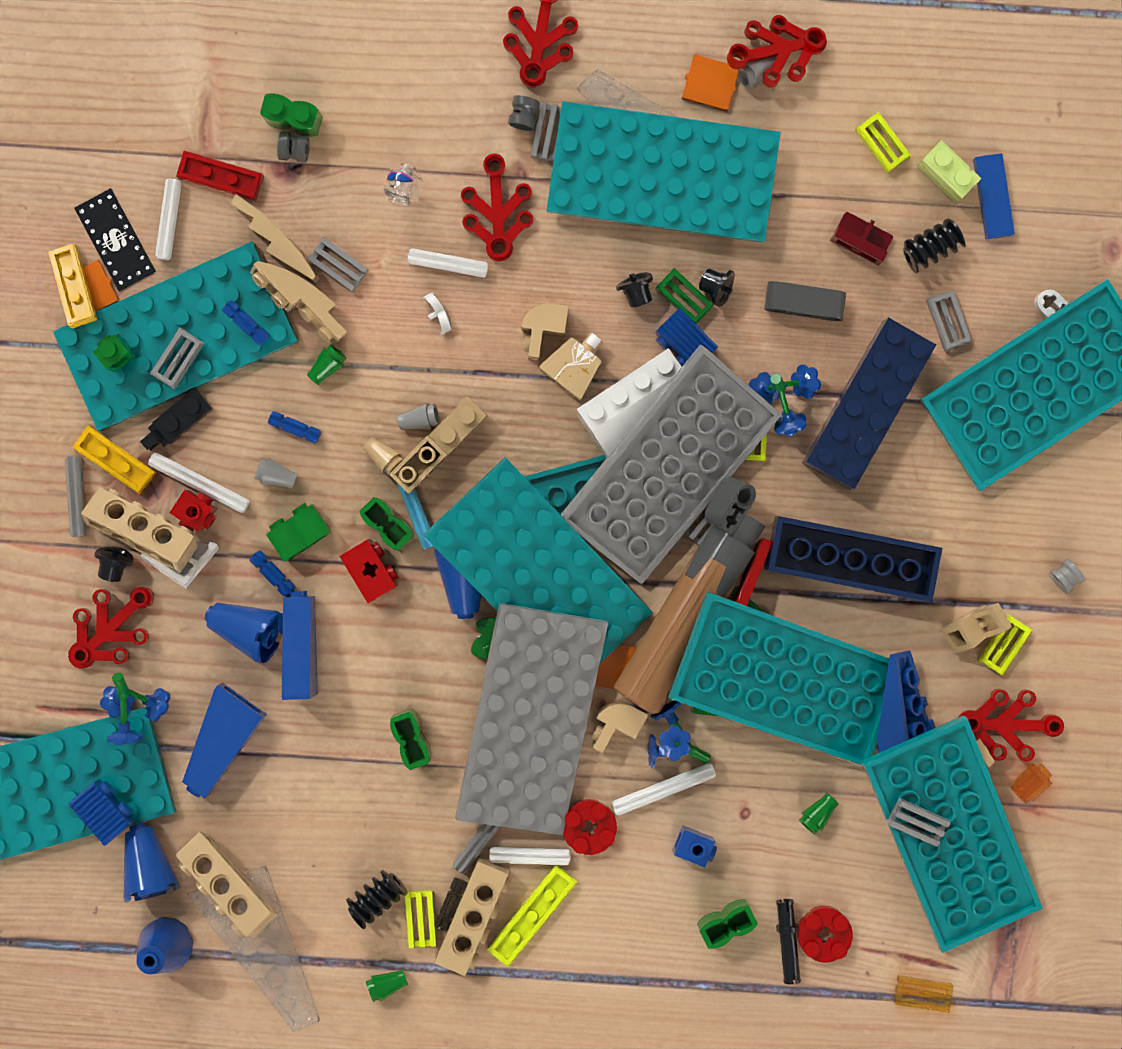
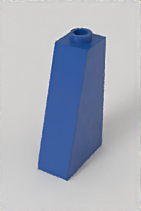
M292 591L291 597L283 598L282 700L311 699L318 694L315 596H307V591Z
M224 683L218 684L214 689L182 781L187 785V791L196 797L202 796L205 798L211 794L267 715Z

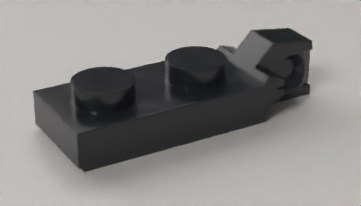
M193 388L152 422L153 424L148 427L151 433L140 442L150 451L160 443L163 447L172 444L209 414L213 408L199 391Z

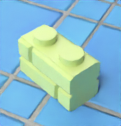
M942 140L917 165L955 204L981 179L973 170L970 171V167Z

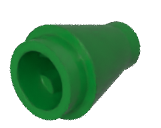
M332 344L327 348L323 347L307 376L319 385L323 380L344 366L343 362L347 358Z
M826 793L821 799L801 813L803 816L799 821L811 833L816 835L818 831H823L839 803Z
M403 969L396 972L371 976L372 979L366 981L373 1002L377 1000L382 1002L402 987L408 985Z

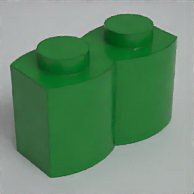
M275 93L265 94L260 111L261 116L270 126L283 130L292 128L298 134L309 135V137L318 136L323 119L319 109L313 104L306 101L291 102L287 97Z
M373 497L359 510L364 522L371 528L379 530L382 540L395 550H402L415 537L409 524L397 518L391 506L382 499Z
M304 503L292 511L294 516L287 521L281 518L269 526L271 531L266 536L284 562L291 560L332 533L315 505L307 506Z
M410 708L394 714L390 719V728L395 740L400 744V756L404 765L409 770H413L428 764L431 760V747L426 737L421 734L422 724L416 711Z
M746 899L735 900L727 904L722 911L711 912L703 916L697 923L708 949L722 947L733 936L746 935L758 925Z

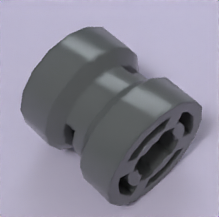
M515 95L512 101L514 109L513 113L509 115L508 125L520 130L533 131L536 123L534 115L539 110L540 102L530 97Z
M280 132L277 146L278 159L287 161L292 158L298 162L306 163L310 150L309 135L291 136L290 133Z

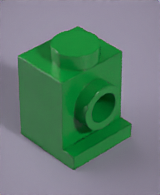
M120 334L104 337L97 343L98 348L93 351L105 369L112 372L118 371L136 356Z

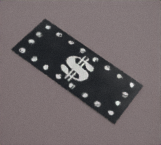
M111 188L74 208L118 291L156 272Z

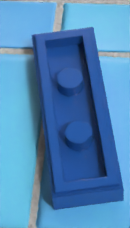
M999 153L975 157L973 159L974 170L981 178L977 183L985 240L1013 236L1015 232L1003 155Z

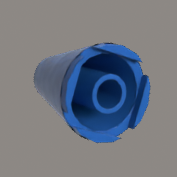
M434 548V555L451 613L457 614L458 619L473 618L474 613L479 612L482 595Z
M218 602L214 606H210L205 614L206 625L210 630L255 662L260 664L267 663L280 644L275 640L278 633L283 634V614L276 610Z
M146 823L130 826V831L125 833L124 902H130L131 896H134L135 901L166 894V890L170 889V886H172L173 891L180 889L177 877L153 827H146Z
M162 917L147 924L141 931L138 939L136 958L138 968L143 973L149 975L169 973L180 969L188 961L193 949V939L186 925L175 918Z

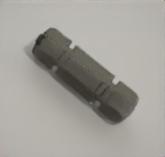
M455 877L452 881L451 891H448L440 910L441 915H438L434 924L441 931H448L452 921L451 918L454 917L461 901V894H464L467 882L463 879Z

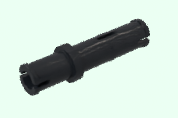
M780 899L776 901L779 923L776 925V931L780 933L784 984L792 985L794 984L793 980H795V983L798 984L801 983L796 938L798 924L795 923L794 900L783 899L784 902H782Z

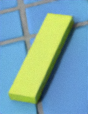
M554 865L487 947V951L509 967L576 885L577 880L559 865Z

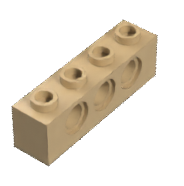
M99 487L81 512L87 525L179 573L182 572L198 547L194 533L184 526L178 528L170 524V520L161 514L153 515L147 512V509L138 502L133 501L130 503L124 500V497L113 489L107 491ZM115 513H124L122 517L118 519H112V516ZM139 525H148L143 531H135ZM163 537H171L168 543H159Z
M199 832L175 855L181 861L178 864L181 870L188 876H194L198 881L196 887L205 896L210 895L216 902L213 905L222 916L225 917L227 915L233 921L231 927L240 937L255 938L278 915L208 834ZM210 859L212 868L205 874L203 872V864ZM227 879L230 887L225 894H222L220 885ZM245 900L247 902V910L244 914L240 915L238 904L240 901Z
M480 856L478 857L436 956L435 964L463 976L466 975L468 968L474 969L479 958V954L475 953L479 943L485 944L490 929L486 928L490 918L495 919L501 904L497 902L500 893L506 894L510 885L511 878L507 877L509 873L508 868L491 863ZM481 886H489L493 894L490 897H482L478 893V889ZM471 911H477L481 914L482 920L476 923L471 922L467 914ZM464 936L470 939L471 945L463 948L457 944L456 940Z

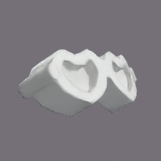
M431 292L422 297L434 308L435 312L429 314L428 317L431 320L438 316L442 329L441 335L452 330L448 315L434 294Z

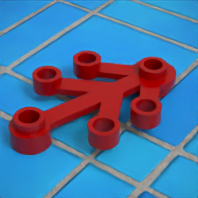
M540 0L541 4L536 31L532 29L526 20L521 7H512L508 12L510 23L519 28L532 47L531 57L529 58L520 47L519 37L514 33H509L504 37L503 45L508 52H512L521 65L520 79L524 85L530 88L541 86L546 80V72L561 61H570L573 57L572 46L563 43L558 46L557 52L541 61L543 50L565 35H574L578 30V21L574 17L569 16L562 21L561 25L547 33L551 6L557 0ZM514 12H519L522 16L519 20H514L511 15ZM572 22L575 24V28L568 30L565 28V24ZM509 39H515L517 43L515 46L510 47L506 42ZM568 49L570 54L567 57H563L560 55V51ZM532 70L538 72V76L534 79L528 76V73Z
M776 15L772 18L769 25L770 30L762 27L758 21H749L744 30L745 36L750 40L760 38L771 45L749 49L744 44H734L729 49L726 59L731 68L742 69L750 61L777 56L771 68L767 69L762 77L763 84L769 88L777 86L781 78L780 73L791 52L802 50L797 63H793L787 72V76L791 81L799 82L806 73L805 67L811 56L822 53L827 45L826 34L822 29L811 27L803 30L788 22L782 15ZM775 23H780L782 27L776 26ZM749 28H754L757 32H752ZM785 32L794 37L795 40L788 41L779 35ZM793 70L799 71L800 75L795 74ZM768 76H773L775 80H770Z
M493 153L488 155L483 162L484 171L490 176L491 207L477 195L473 187H465L461 191L462 201L467 205H472L493 223V234L479 224V220L474 214L464 216L462 224L466 231L474 232L486 243L487 255L492 260L503 262L512 255V242L523 229L532 226L533 215L529 211H521L517 216L516 223L505 234L504 222L523 201L531 198L532 190L528 184H519L513 196L502 206L501 175L504 173L506 166L503 157ZM492 163L500 165L497 171H492L489 167ZM526 188L529 193L527 196L521 197L518 194L519 190ZM471 191L474 193V198L466 200L464 194ZM523 215L530 217L528 224L520 222V218ZM472 218L476 221L474 227L466 226V221ZM497 244L504 245L505 250L502 253H497L494 250Z
M148 587L135 588L130 594V601L110 621H108V603L111 601V594L106 589L96 590L92 596L93 602L96 604V634L89 641L88 623L92 618V614L86 608L74 611L73 620L77 624V643L73 644L68 652L69 661L74 667L85 669L93 665L95 661H113L116 664H123L129 660L130 653L124 647L116 648L113 651L96 650L104 641L133 642L136 645H142L149 640V633L144 628H138L134 631H116L138 608L143 609L152 605L154 593ZM100 592L106 595V600L103 603L98 600ZM138 593L144 594V602L139 603L136 596ZM81 611L86 614V620L83 622L78 618V614ZM139 631L144 634L142 642L136 639V633ZM80 650H83L86 654L84 660L78 658L77 654ZM118 651H122L125 655L122 661L116 657Z
M1002 689L993 690L990 698L976 711L966 710L958 716L959 718L964 715L968 721L970 719L975 720L976 725L972 728L974 736L982 741L992 758L997 761H1002L1007 757V749L1005 746L995 743L985 730H996L1016 751L1017 757L1025 762H1029L1034 758L1035 751L1031 746L1024 744L1013 731H1042L1047 736L1057 737L1064 730L1063 720L1053 714H1047L1041 720L1013 719L1022 709L1033 706L1036 702L1035 693L1027 689L1020 691L1017 699L996 719L986 717L997 705L1004 706L1007 704L1009 695ZM999 692L1003 693L1004 696L1001 702H997L995 699L996 694ZM1026 693L1031 695V700L1028 703L1023 701V696ZM1053 721H1056L1058 725L1055 731H1051L1049 728ZM1000 747L1002 754L999 757H995L994 750ZM1024 748H1028L1030 753L1027 757L1023 758L1021 752Z

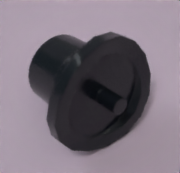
M709 268L704 272L700 280L699 290L709 294L715 306H723L733 291L735 272L729 270L725 274Z
M648 272L632 273L627 279L616 286V290H623L631 308L645 305L652 301L649 283L653 281V276Z
M119 547L99 548L95 551L94 555L99 559L100 563L98 577L110 582L121 581L124 568L131 566L134 560L131 553Z

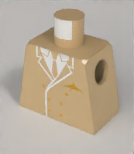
M591 332L582 344L571 337L539 366V370L580 402L602 363L594 354L603 344V341Z

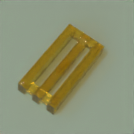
M897 976L898 984L895 989V1005L950 1013L954 987L952 983ZM904 984L945 990L946 994L904 987ZM903 994L945 1000L944 1004L906 999L902 998Z

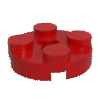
M583 799L575 802L569 808L565 816L563 836L567 844L576 853L595 855L605 851L613 844L617 832V822L613 811L607 805L595 799ZM586 820H590L593 824L597 823L598 827L594 829V833L589 834L588 831L582 830Z
M817 906L800 919L797 940L808 957L817 962L829 963L842 959L847 955L852 944L853 931L848 919L839 910L831 906ZM823 927H828V931L832 933V936L828 937L826 941H822V938L817 936L818 932L823 931Z

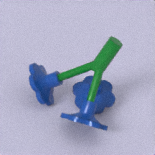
M804 364L797 367L796 372L791 375V381H783L782 377L777 373L770 376L769 373L762 372L757 378L750 380L749 386L770 405L773 401L780 398L783 407V417L776 421L775 433L793 436L797 431H802L806 428V416L802 413L796 414L789 409L784 392L786 387L793 386L795 395L810 399L814 396L815 391L820 389L821 382L818 379L817 369L814 367L809 368Z
M115 673L112 676L115 687H106L103 691L104 697L100 700L101 708L107 710L110 717L115 718L121 714L119 731L107 736V742H113L115 745L134 744L143 739V733L130 730V722L127 721V714L132 711V704L135 698L147 706L145 717L156 722L161 715L168 711L170 693L162 688H158L154 694L144 696L128 688L122 673Z
M672 700L663 706L659 714L651 715V718L655 719V721L665 718L669 725H673L668 731L660 734V746L657 745L654 734H649L648 762L651 769H655L658 757L668 756L671 761H678L681 756L689 755L705 764L710 760L711 755L692 745L690 734L687 731H683L677 722L679 719L674 711L682 704L681 702Z

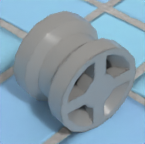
M1068 559L1062 562L1061 568L1052 570L1049 573L1054 583L1066 594L1072 591L1076 583L1081 584L1085 581L1083 573Z

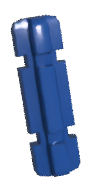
M230 300L226 303L222 311L229 318H233L232 321L248 336H252V339L258 345H264L270 338V335L263 328H259L260 325L245 311L240 310L241 308L234 301Z
M273 411L268 419L269 425L276 428L281 427V430L297 437H305V440L314 444L319 441L321 436L319 429L312 426L309 428L307 424L288 416L285 418L283 414Z
M262 551L254 553L249 559L256 568H260L259 572L274 587H278L277 590L282 596H289L295 590V585L290 580L285 579L286 576L272 561L268 562V557Z

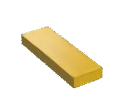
M73 243L49 251L68 326L73 329L96 321L97 316L78 247Z
M87 425L72 447L140 495H142L157 473L89 425Z

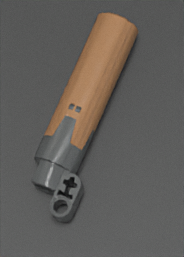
M728 477L721 483L707 506L705 518L712 526L691 557L614 684L616 692L652 714H659L668 699L706 592L729 599L743 572L753 558L755 552L752 548L765 528L762 523L747 514L756 498L755 488L735 477Z

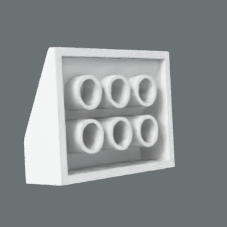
M669 348L577 409L578 419L606 458L680 370L681 365Z

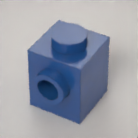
M682 825L673 848V853L677 857L706 867L708 861H713L717 846L714 845L715 840L712 836Z

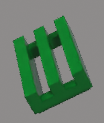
M675 268L655 288L677 310L681 308L696 324L714 306ZM675 277L705 307L701 309L671 279ZM667 285L698 315L695 317L664 286Z

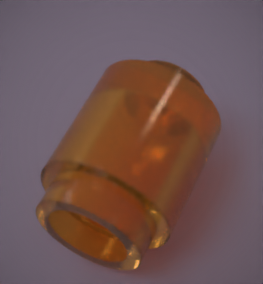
M1032 763L1013 780L1014 784L1010 788L1026 804L1030 800L1034 801L1052 785L1050 781L1052 774L1042 764L1036 766Z

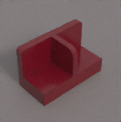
M845 212L830 241L878 266L884 261L888 253L887 249L893 239V235L874 226L875 221L872 219L866 222L849 212Z

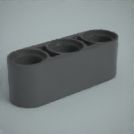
M769 281L764 310L829 321H843L847 293L833 289Z

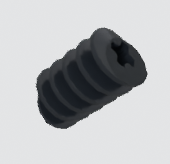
M947 218L943 221V225L936 224L933 226V230L928 228L924 231L923 235L917 234L913 240H905L903 253L910 268L914 273H918L919 263L926 269L929 267L928 258L936 264L939 262L938 253L947 258L948 248L953 253H957V243L964 248L966 243L959 226L953 220Z
M381 870L380 873L383 880L380 881L373 877V888L365 883L363 885L366 892L364 895L359 891H355L356 902L349 897L346 899L351 917L362 929L366 928V922L369 924L374 922V915L380 917L383 914V908L389 910L392 906L391 901L397 903L400 900V894L403 896L408 894L404 884L395 874H388Z

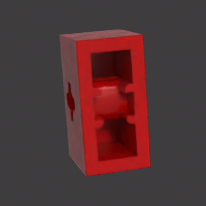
M371 539L365 540L339 556L367 603H371L399 586L396 582L399 579L397 572L392 565L387 566L382 559L385 555L382 547L377 541L373 543ZM367 563L377 565L378 569L375 570L377 576L374 577L372 574H366L365 571L368 569Z

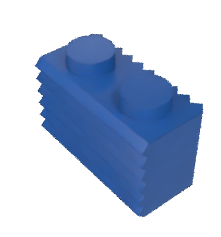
M681 308L655 332L658 336L656 342L664 350L671 349L678 356L676 360L681 367L699 345H703L711 353L718 348Z
M98 779L69 803V806L83 820L84 824L87 825L98 840L101 841L102 845L105 846L129 827L135 819L132 817L134 812L131 807L125 802L120 803L114 796L116 791L113 786L107 781L102 782Z

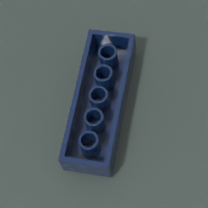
M889 317L882 321L802 464L848 490L855 489L937 344Z
M781 516L774 517L770 538L772 544L767 554L764 570L927 602L933 601L943 548Z

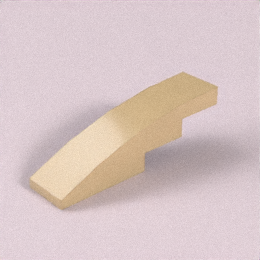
M236 194L230 204L253 219L248 228L253 233L270 242L266 252L317 284L319 278L289 238L261 211Z

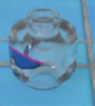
M402 163L400 167L391 168L384 187V193L389 197L388 201L402 207H409L411 203L417 202L423 178L416 172V168L409 164Z

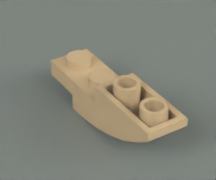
M260 261L253 265L250 271L253 281L257 286L262 289L265 288L272 295L271 299L280 309L284 308L288 313L297 306L301 317L307 322L311 321L318 328V334L323 340L331 342L334 346L342 340L347 331L329 314L335 304L324 293L308 281L286 269Z
M467 396L389 475L408 494L411 493L488 415Z

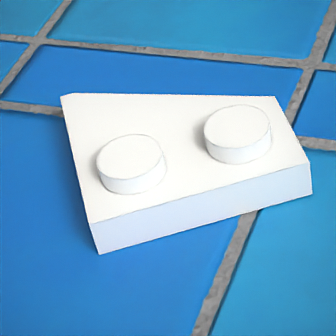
M163 537L159 543H168L171 537ZM209 542V544L197 543V549L181 573L143 553L141 558L186 589L219 548L214 542Z

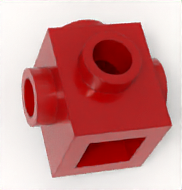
M184 490L169 513L180 520L178 523L180 526H184L192 532L194 530L203 531L204 528L208 530L216 520L217 516L214 513L218 508L212 505L214 500L204 493L199 492L197 495L191 490Z

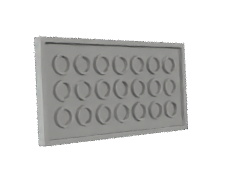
M699 345L560 515L580 536L640 584H643L710 503L721 483L734 474L782 414L703 345Z
M499 603L455 814L457 821L563 835L565 816L569 809L606 637L607 621Z

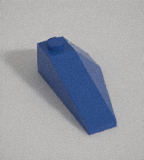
M910 650L890 654L877 737L878 753L936 728L933 719H928L924 707L928 703L926 697L920 696L918 690L920 678Z

